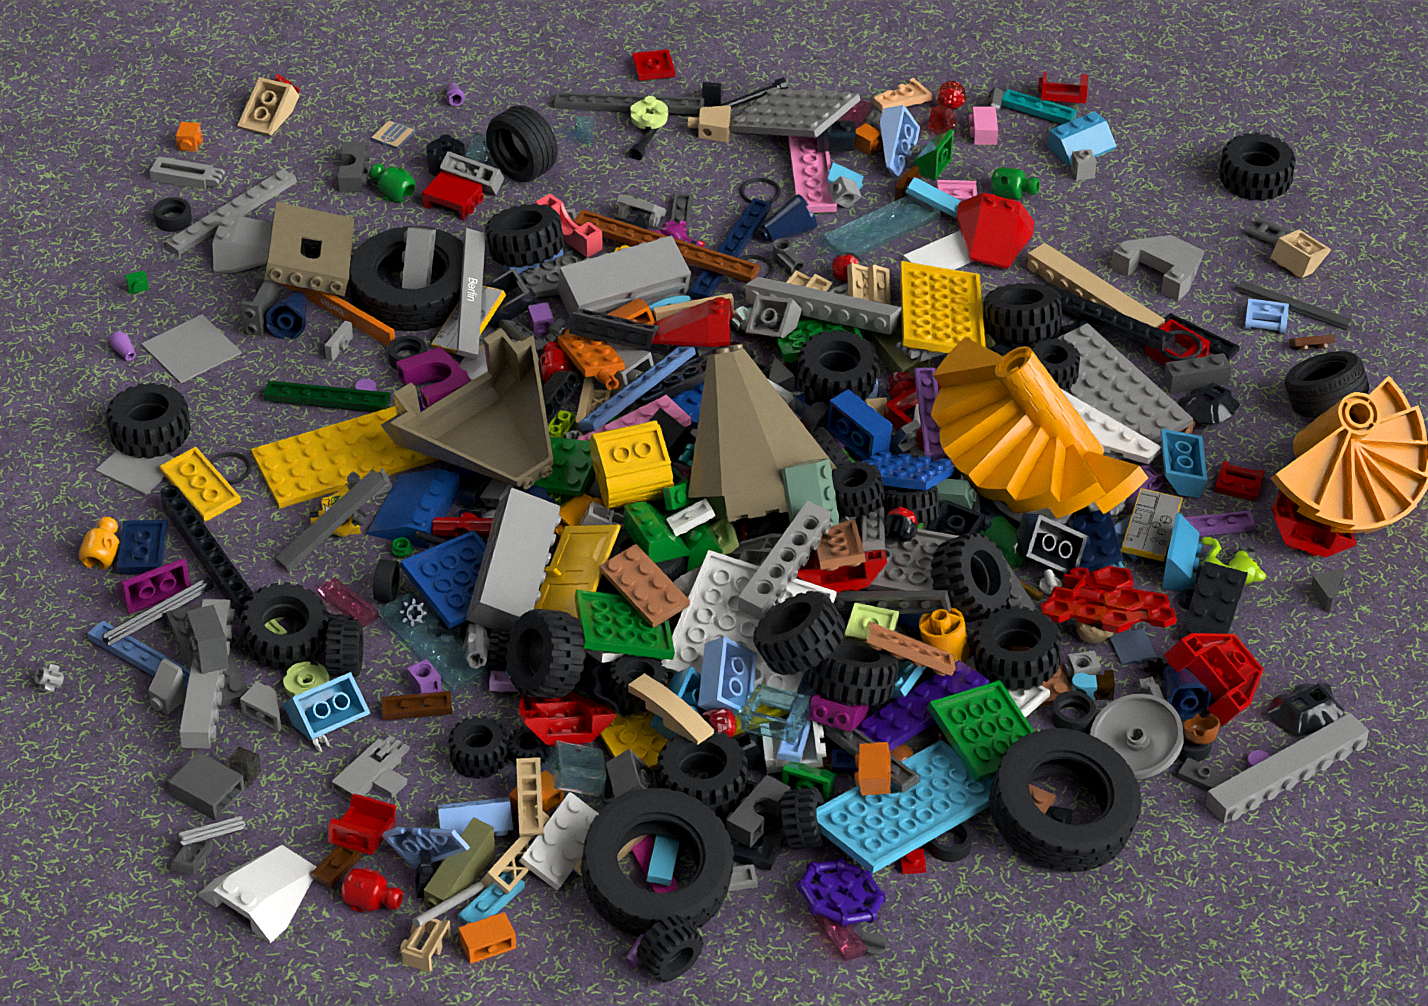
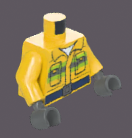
M351 472L347 476L349 484H345L338 492L321 500L322 510L310 512L311 525L360 481V476L356 472ZM358 509L332 534L340 537H346L349 534H361L360 526L366 524L365 518L367 514L362 509Z

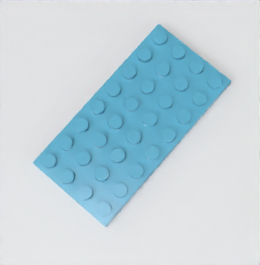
M940 740L902 761L903 764L920 776V782L904 793H901L890 784V794L862 796L860 786H856L816 808L820 833L873 874L988 808L990 801L989 793L994 778L989 777L975 782L956 751Z

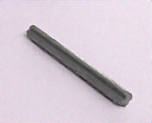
M1240 281L1237 288L1238 292L1260 300L1289 304L1288 310L1345 330H1349L1352 324V319L1246 281Z

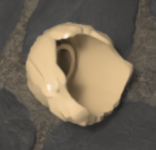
M1076 622L1078 636L1088 644L1102 643L1113 635V632L1102 630L1100 623L1085 624Z

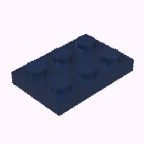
M1097 510L1067 521L1069 528L1088 536L1079 567L1087 568L1089 572L1124 560L1110 510L1105 514L1101 510Z
M167 520L123 521L117 562L118 574L145 573L163 566L168 530Z

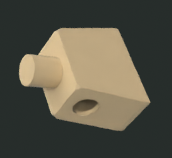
M731 106L700 108L699 117H688V128L699 129V138L729 142Z

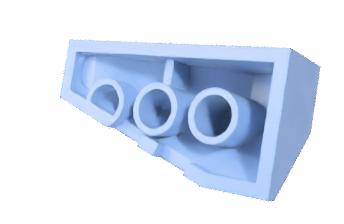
M904 105L883 108L882 116L880 117L886 167L895 178H899L905 166V157H910L911 151L909 149L911 146L914 147L916 145L920 126Z
M396 827L382 834L387 842L413 869L418 868L421 856H431V863L467 851L470 848L456 831L452 829Z

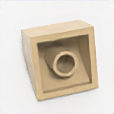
M1296 230L1278 239L1270 258L1276 261L1279 266L1292 271L1293 275L1303 278L1316 270L1331 249L1303 231Z

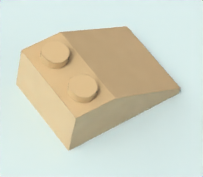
M259 77L237 126L271 136L293 112L299 94L290 84Z

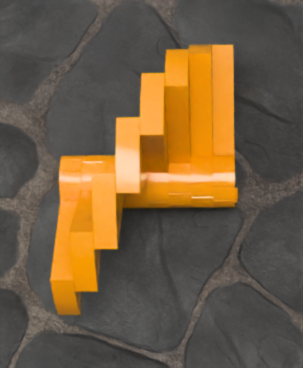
M964 337L945 357L933 374L941 389L935 399L930 416L940 427V443L944 452L964 479L973 485L980 496L995 501H1005L1014 514L1049 508L1056 519H1059L1093 502L1105 514L1129 497L1148 479L1139 465L1103 455L1104 448L1031 348L1027 346L1018 347L1005 356H1001Z
M1390 376L1382 380L1369 394L1351 393L1297 433L1293 440V452L1297 459L1270 478L1290 500L1300 506L1297 512L1322 524L1330 525L1331 532H1365V534L1383 529L1402 519L1417 507L1416 504L1428 489V441L1419 406L1410 407L1406 397Z

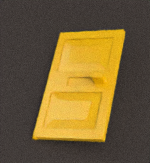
M619 524L565 526L550 566L544 569L547 573L540 588V599L534 605V609L563 611L569 613L572 617L578 618L574 598L576 589L596 592L602 577L599 566L608 561L621 526Z

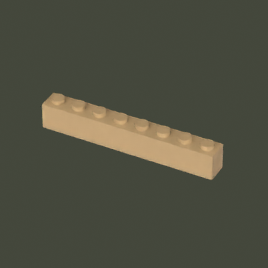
M1043 243L1028 253L1027 268L1056 287L1156 328L1165 324L1164 318L1048 244Z

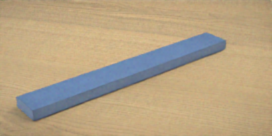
M677 347L578 423L579 430L596 431L694 356L696 354L694 347Z

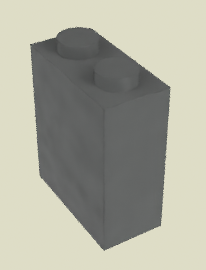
M201 752L190 758L185 766L168 781L171 797L213 820H216L245 790L242 774Z

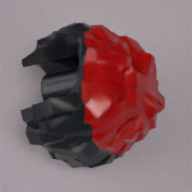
M901 506L890 511L884 518L886 536L897 541H911L918 532L917 518L913 511Z

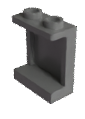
M256 272L254 276L256 296L253 302L241 301L239 304L242 329L245 334L263 336L267 329V311L279 301L277 283L264 280V273Z

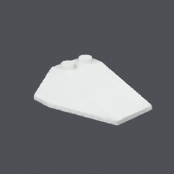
M281 845L215 878L198 893V896L216 908L224 902L250 919L252 932L271 943L288 927L313 880L311 872L316 866Z

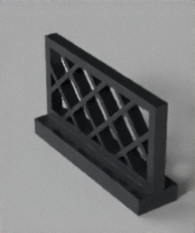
M581 308L577 312L572 313L569 328L570 334L650 351L652 341L659 331V326Z

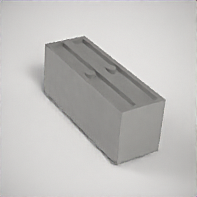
M673 236L660 237L655 241L643 242L634 247L622 248L616 252L604 253L595 258H587L581 262L570 263L560 267L557 291L570 318L572 313L577 312L580 308L608 314L639 297L648 305L651 302L669 296H687L691 272Z
M510 488L497 505L466 620L492 630H513V625L520 619L519 617L525 612L534 609V605L538 603L541 596V591H538L539 586L543 584L546 577L544 567L548 565L551 558L549 548L553 546L556 539L554 529L558 527L561 520V515H558L561 506L515 488Z

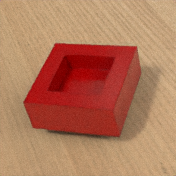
M915 849L900 858L902 874L926 873L923 849Z

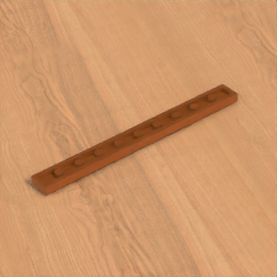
M583 209L573 221L578 226L590 222L602 231L603 237L631 246L655 241L660 237H669ZM674 238L685 262L748 283L760 271V265Z

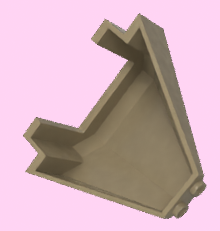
M500 328L483 338L488 371L420 412L417 390L412 382L393 393L397 415L381 424V426L395 445L515 486H522L524 489L530 488L540 478L548 477L553 471L551 468L554 464L533 335L522 342L519 340L513 343L503 329Z
M742 344L716 349L715 354L708 355L688 498L702 497V500L706 498L715 513V517L711 519H727L728 522L741 518L749 519L766 516L768 513L788 512L781 469L806 460L829 459V457L743 349ZM829 459L830 467L833 470L834 468H836V466Z

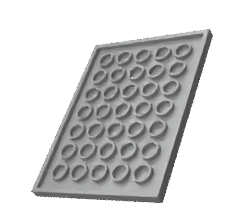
M1088 323L1058 337L1061 341L1066 340L1068 344L1072 343L1080 354L1077 382L1072 384L1071 388H1065V392L1154 443L1161 441V429L1179 432L1193 425V418ZM1115 451L1103 453L1105 456L1118 460L1126 459L1122 453Z

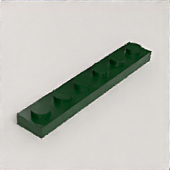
M269 380L263 394L265 401L374 412L386 410L391 401L390 392Z

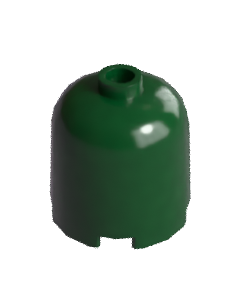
M995 517L989 522L991 526L986 532L981 530L979 534L989 537L990 540L996 543V547L1002 551V555L1012 570L1017 567L1021 568L1025 565L1028 558L1023 556L1017 537L1018 530L1004 517Z

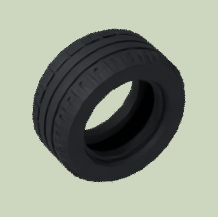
M514 105L492 118L488 124L486 142L490 155L499 169L511 179L519 182H530L554 166L558 155L556 138L547 121L534 109L523 105Z
M1348 351L1328 352L1308 358L1290 369L1284 382L1293 410L1300 416L1307 418L1319 417L1351 393L1360 392L1368 394L1370 387L1361 358Z

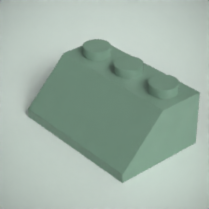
M829 459L806 460L781 469L790 524L807 500L831 512L830 521L832 526L839 524V513L837 511Z

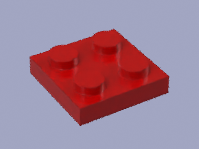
M669 49L632 53V60L639 81L675 77V69Z

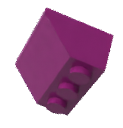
M185 558L116 583L119 599L127 613L130 615L154 606L189 587L190 581Z

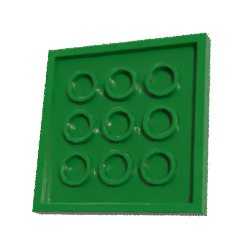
M808 319L798 321L797 327L784 338L774 337L783 362L795 363L798 362L799 351L802 345L815 334L819 335L820 332H831V330H838V332L845 330L849 331L850 334L854 335L856 333L860 336L861 334L857 327L820 319Z
M576 589L574 598L579 627L583 631L584 649L607 651L614 654H630L636 657H653L659 660L674 659L675 649L668 619L652 628L624 596Z
M1000 680L931 701L927 706V709L975 782L995 776L1000 761L1008 748L1021 737L1035 732Z

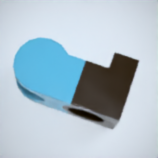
M1104 670L1103 675L1077 673L1072 678L1071 689L1072 691L1088 695L1092 700H1113L1115 692L1113 670Z

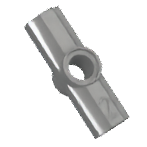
M476 623L468 625L462 649L466 652V660L469 662V666L475 669L485 666L491 639L487 637V629Z

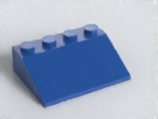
M433 469L399 475L368 529L367 535L392 541L404 537L411 542L412 546L428 549L431 543L417 539L415 532L420 530L434 535L432 531L433 519L435 517H446L460 492L459 474L442 469Z

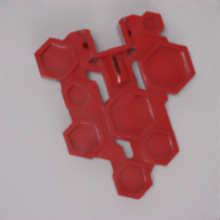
M1111 565L1089 573L1087 568L1082 567L1070 570V574H1064L1063 587H1053L1047 602L1041 604L1042 615L1046 614L1052 619V622L1061 623L1070 618H1076L1077 622L1100 623L1102 630L1113 633H1121L1131 628V625L1140 621L1162 628L1176 623V613L1174 608H1170L1167 594L1134 589L1130 569Z

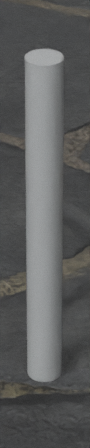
M477 882L415 917L412 920L413 925L420 927L483 891V883Z

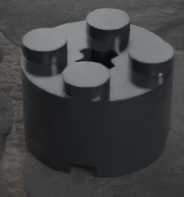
M448 134L441 135L440 138L433 140L426 146L428 170L435 177L442 171L440 166L448 151L465 157L464 143L458 139L451 138Z

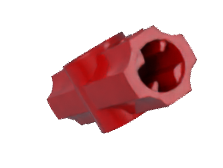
M468 512L461 514L460 517H435L432 522V531L437 536L459 537L475 530L479 537H489L494 518H477L474 514Z

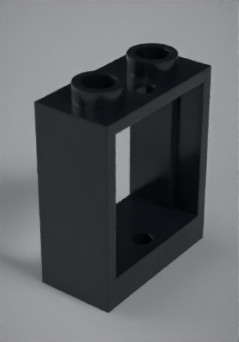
M514 268L485 285L486 287L504 290L505 294L518 286L523 294L495 311L490 319L494 329L498 328L500 320H512L527 311L528 306L536 305L533 299L536 296L530 285L525 286L528 284L522 273L518 275Z

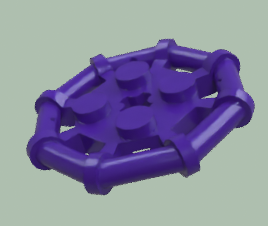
M843 858L819 863L812 861L807 864V870L802 879L797 882V891L802 893L810 907L809 911L813 915L818 914L839 923L840 927L860 922L872 923L877 919V913L881 905L886 901V894L880 890L872 877L873 874L869 870L865 871L843 861ZM835 870V873H830V874H825V873H824L825 871ZM814 879L819 883L816 885L812 884L811 881ZM865 884L870 892H866L863 888ZM864 903L871 904L869 908L863 906Z

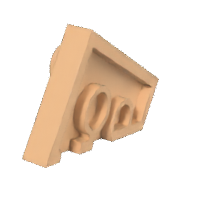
M912 78L909 80V84H900L897 86V90H888L874 97L873 104L882 112L883 108L904 105L907 108L911 105L931 101L932 93Z

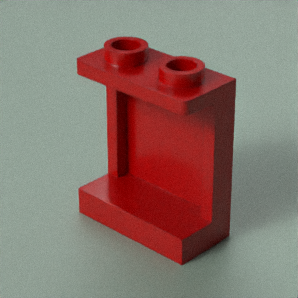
M1043 71V77H1039L1038 94H1041V100L1086 104L1088 74L1080 75L1079 85L1047 82V72Z
M441 171L422 192L423 207L430 209L437 203L458 210L460 212V219L464 220L473 213L474 208L478 204L482 203L484 199L482 184Z
M354 793L351 796L350 808L340 820L332 818L329 822L328 843L372 855L385 839L382 834L385 831L391 830L395 825L396 805Z

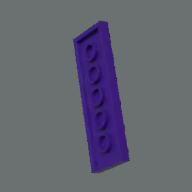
M958 660L955 662L956 668L952 676L948 674L945 676L934 675L909 691L906 696L898 698L862 721L856 729L875 743L888 742L889 750L892 751L936 722L927 709L931 701L989 684V680Z

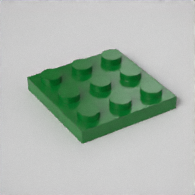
M550 437L554 461L551 467L553 471L548 477L540 478L533 485L546 489L547 493L582 497L594 472L590 453V441Z

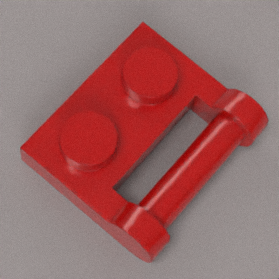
M1223 461L1214 492L1256 502L1265 470H1251L1230 465L1229 462ZM1227 473H1231V474H1235V475H1239V476H1244V477H1248V478H1252V479H1256V480L1254 481V480H1251V479L1241 478V477L1229 475V474H1227Z

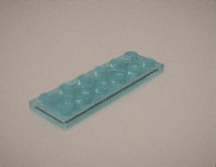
M908 195L825 234L823 241L838 254L853 252L859 257L940 218V211L912 195Z
M413 591L375 610V616L420 661L428 659L440 674L441 682L453 694L490 673V669L486 664L477 669L469 666V662L466 660V652L462 650L464 642L460 638H454V635L449 634L437 636L439 617L425 603L421 608L427 614L422 616V623L414 621V626L412 627L408 626V620L404 623L400 622L402 616L397 610H401V601L409 603L410 598H415V604L423 602ZM409 610L408 614H415V610Z

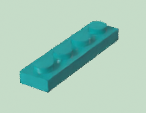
M1007 89L1002 96V106L1057 123L1065 124L1074 120L1077 116L1076 109L1041 100L1040 98Z

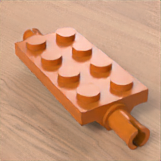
M569 328L565 331L564 335L558 336V344L585 377L594 376L600 383H604L608 390L618 387L619 381L614 375L617 371L625 370V362L608 342L570 334Z

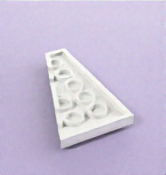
M1062 390L1101 443L1104 452L1110 453L1115 451L1122 453L1125 458L1149 464L1161 453L1162 447Z

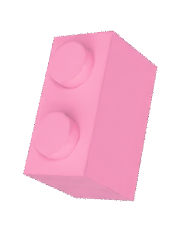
M973 107L972 114H969L970 137H973L974 144L997 145L998 125L996 107Z

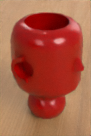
M550 341L546 343L543 347V354L539 359L540 374L545 384L556 371L574 372L571 359L562 350L558 342Z
M366 867L365 870L354 868L348 872L344 879L341 897L345 904L351 906L350 909L360 913H364L365 910L370 912L377 911L382 904L390 910H397L403 900V891L397 887L388 888L386 878L378 874V870L373 871Z

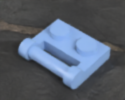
M1248 298L1245 329H1251L1252 327L1275 330L1285 334L1289 304Z

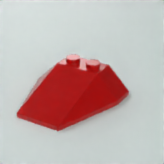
M980 193L958 204L956 219L969 260L1009 269L1031 239L1034 230V220L1022 203L993 194Z
M716 297L713 300L705 301L655 321L652 325L659 326V331L652 344L700 347L730 346L729 321H732L733 318L730 298Z
M1281 490L1279 491L1271 510L1282 538L1289 548L1294 550L1301 549L1312 556L1319 555L1326 558L1356 545L1357 542L1353 533L1331 532L1330 525L1322 524L1297 512L1300 506L1290 500Z
M857 527L862 543V531ZM812 549L805 566L801 565L798 569L797 576L806 582L836 591V594L843 590L858 591L871 584L887 564L885 550L864 551L866 562L858 566L851 567L846 565L840 566L835 570H821L817 552Z
M570 691L567 695L557 699L528 697L522 693L518 717L549 747H560L561 744L582 746L584 743L592 742L615 719V714L608 707Z

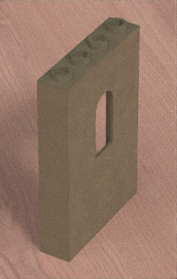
M276 202L264 280L345 296L349 279L354 218ZM302 238L322 242L319 258L310 259L301 254Z

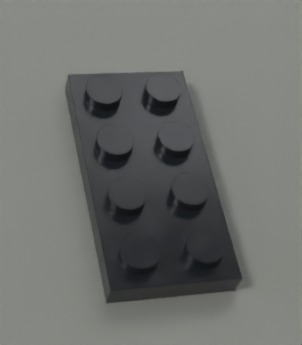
M1205 561L1179 640L1191 633L1229 634L1248 572Z

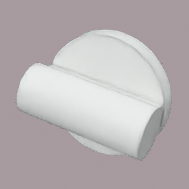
M1048 569L1044 572L1045 577L1040 580L1039 584L1042 592L1051 594L1053 587H1062L1061 581L1054 577L1052 570Z

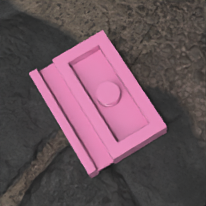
M937 180V189L961 201L977 195L976 181Z

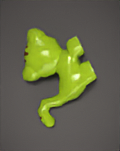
M1212 537L1202 538L1201 542L1203 545L1212 546L1205 561L1248 572L1245 586L1252 582L1265 580L1266 574L1259 568L1258 563L1249 557L1246 551H1238L1229 562V565H1225L1216 558L1222 549L1218 540Z

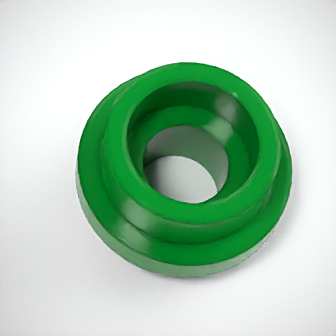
M404 537L395 539L391 545V553L396 557H407L413 551L411 542Z

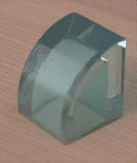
M575 117V135L577 140L585 145L593 146L595 133L594 117Z

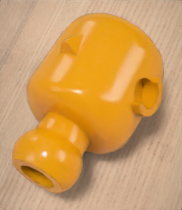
M102 517L97 522V528L90 529L86 533L79 549V559L83 565L91 568L98 564L100 570L108 569L112 565L119 547V539L115 535L118 529L116 520L111 517Z

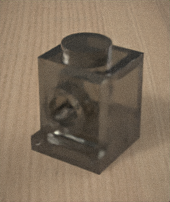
M238 747L229 758L230 769L242 774L244 786L249 788L261 773L259 754Z

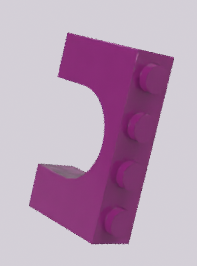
M442 347L396 362L398 377L404 386L411 382L415 386L427 381L443 380L420 388L424 409H427L472 381L465 370L463 371L459 363L455 362L451 354L447 353Z

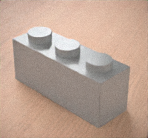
M409 227L405 231L404 243H406V250L402 253L404 270L400 273L402 288L418 289L431 284L436 230Z

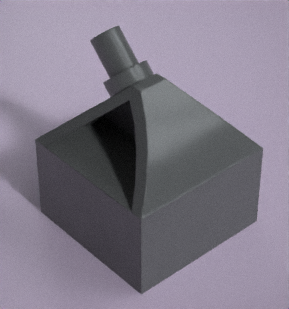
M628 749L606 763L604 787H595L593 795L600 797L606 804H610L611 801L619 796H624L626 793L635 790L658 789L655 771Z

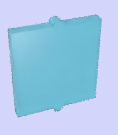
M834 162L831 169L827 172L829 175L826 182L829 184L843 176L856 182L859 190L863 186L861 183L864 176Z

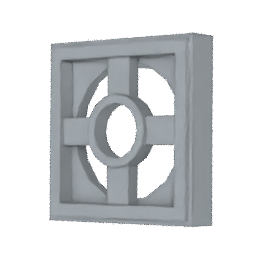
M622 194L617 199V202H620L618 217L625 219L630 207L651 213L648 226L654 228L658 226L661 216H665L667 211L665 208Z

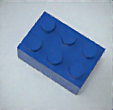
M849 389L830 400L826 430L832 436L846 445L848 449L863 461L869 459L870 456L878 455L880 451H889L893 425L887 419L882 417L874 408L867 405Z

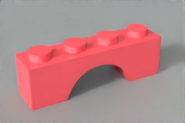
M551 193L535 202L538 205L543 204L552 207L558 212L565 242L588 258L602 250V231L590 222L582 226L575 224L567 214L563 202Z

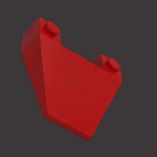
M1191 633L1182 638L1164 654L1168 664L1178 673L1188 667L1196 678L1208 688L1211 696L1216 701L1208 710L1219 719L1222 727L1250 706L1264 670L1235 634Z

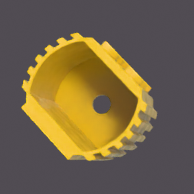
M656 420L591 434L590 453L603 503L607 510L621 508L635 502L663 499V488L674 485L671 461L660 425H658Z

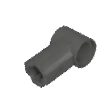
M779 238L773 242V261L782 264L790 273H794L796 270L802 272L806 262L791 249L790 241Z

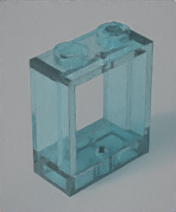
M758 684L755 690L749 693L746 705L740 708L738 717L741 720V730L794 743L808 720L811 697ZM760 704L790 711L791 714L786 720L756 711Z
M557 741L551 759L554 788L600 797L606 780L602 749Z

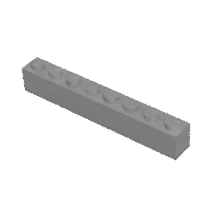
M756 277L746 284L747 304L754 305L756 295L793 299L802 308L800 314L802 316L889 335L901 327V307L762 277Z
M203 599L202 607L214 604L225 634L227 654L229 655L230 642L228 639H232L233 635L231 622H235V609H231L230 600ZM192 659L180 727L182 748L210 749L211 740L216 738V725H214V722L219 720V708H217V705H221L222 702L220 688H224L225 677L223 671H227V668L202 674L200 667H195Z
M1349 713L1212 788L1207 793L1205 806L1223 824L1230 820H1236L1242 813L1256 809L1260 803L1274 799L1278 793L1292 789L1296 783L1308 780L1314 773L1328 769L1332 763L1344 760L1350 753L1356 750H1362L1367 744L1369 730Z

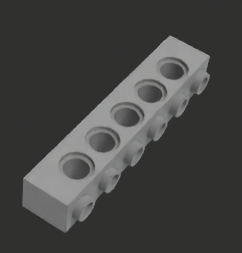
M807 500L739 595V610L760 620L765 617L769 610L771 611L774 608L776 600L784 596L788 583L793 582L797 577L800 566H805L810 556L809 553L812 549L816 550L819 546L822 535L829 532L832 526L830 511Z

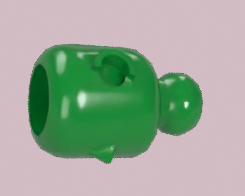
M376 163L370 168V178L378 181V190L384 195L383 198L389 202L402 203L405 201L403 196L411 197L415 191V180L402 167L393 166L385 169L383 164Z
M999 167L993 172L991 178V191L993 195L1006 199L1019 200L1025 192L1029 195H1036L1040 189V180L1036 177L1026 178V174L1021 169Z

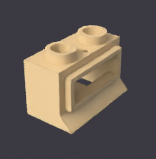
M432 919L420 927L412 925L409 940L404 939L400 947L403 964L430 973L432 970L431 957L433 953L440 955L442 951V937L449 939L451 936L450 920L440 921ZM424 933H431L422 950L416 949Z

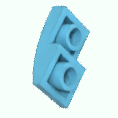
M685 295L669 296L658 299L648 305L651 312L654 313V308L687 302L691 298Z

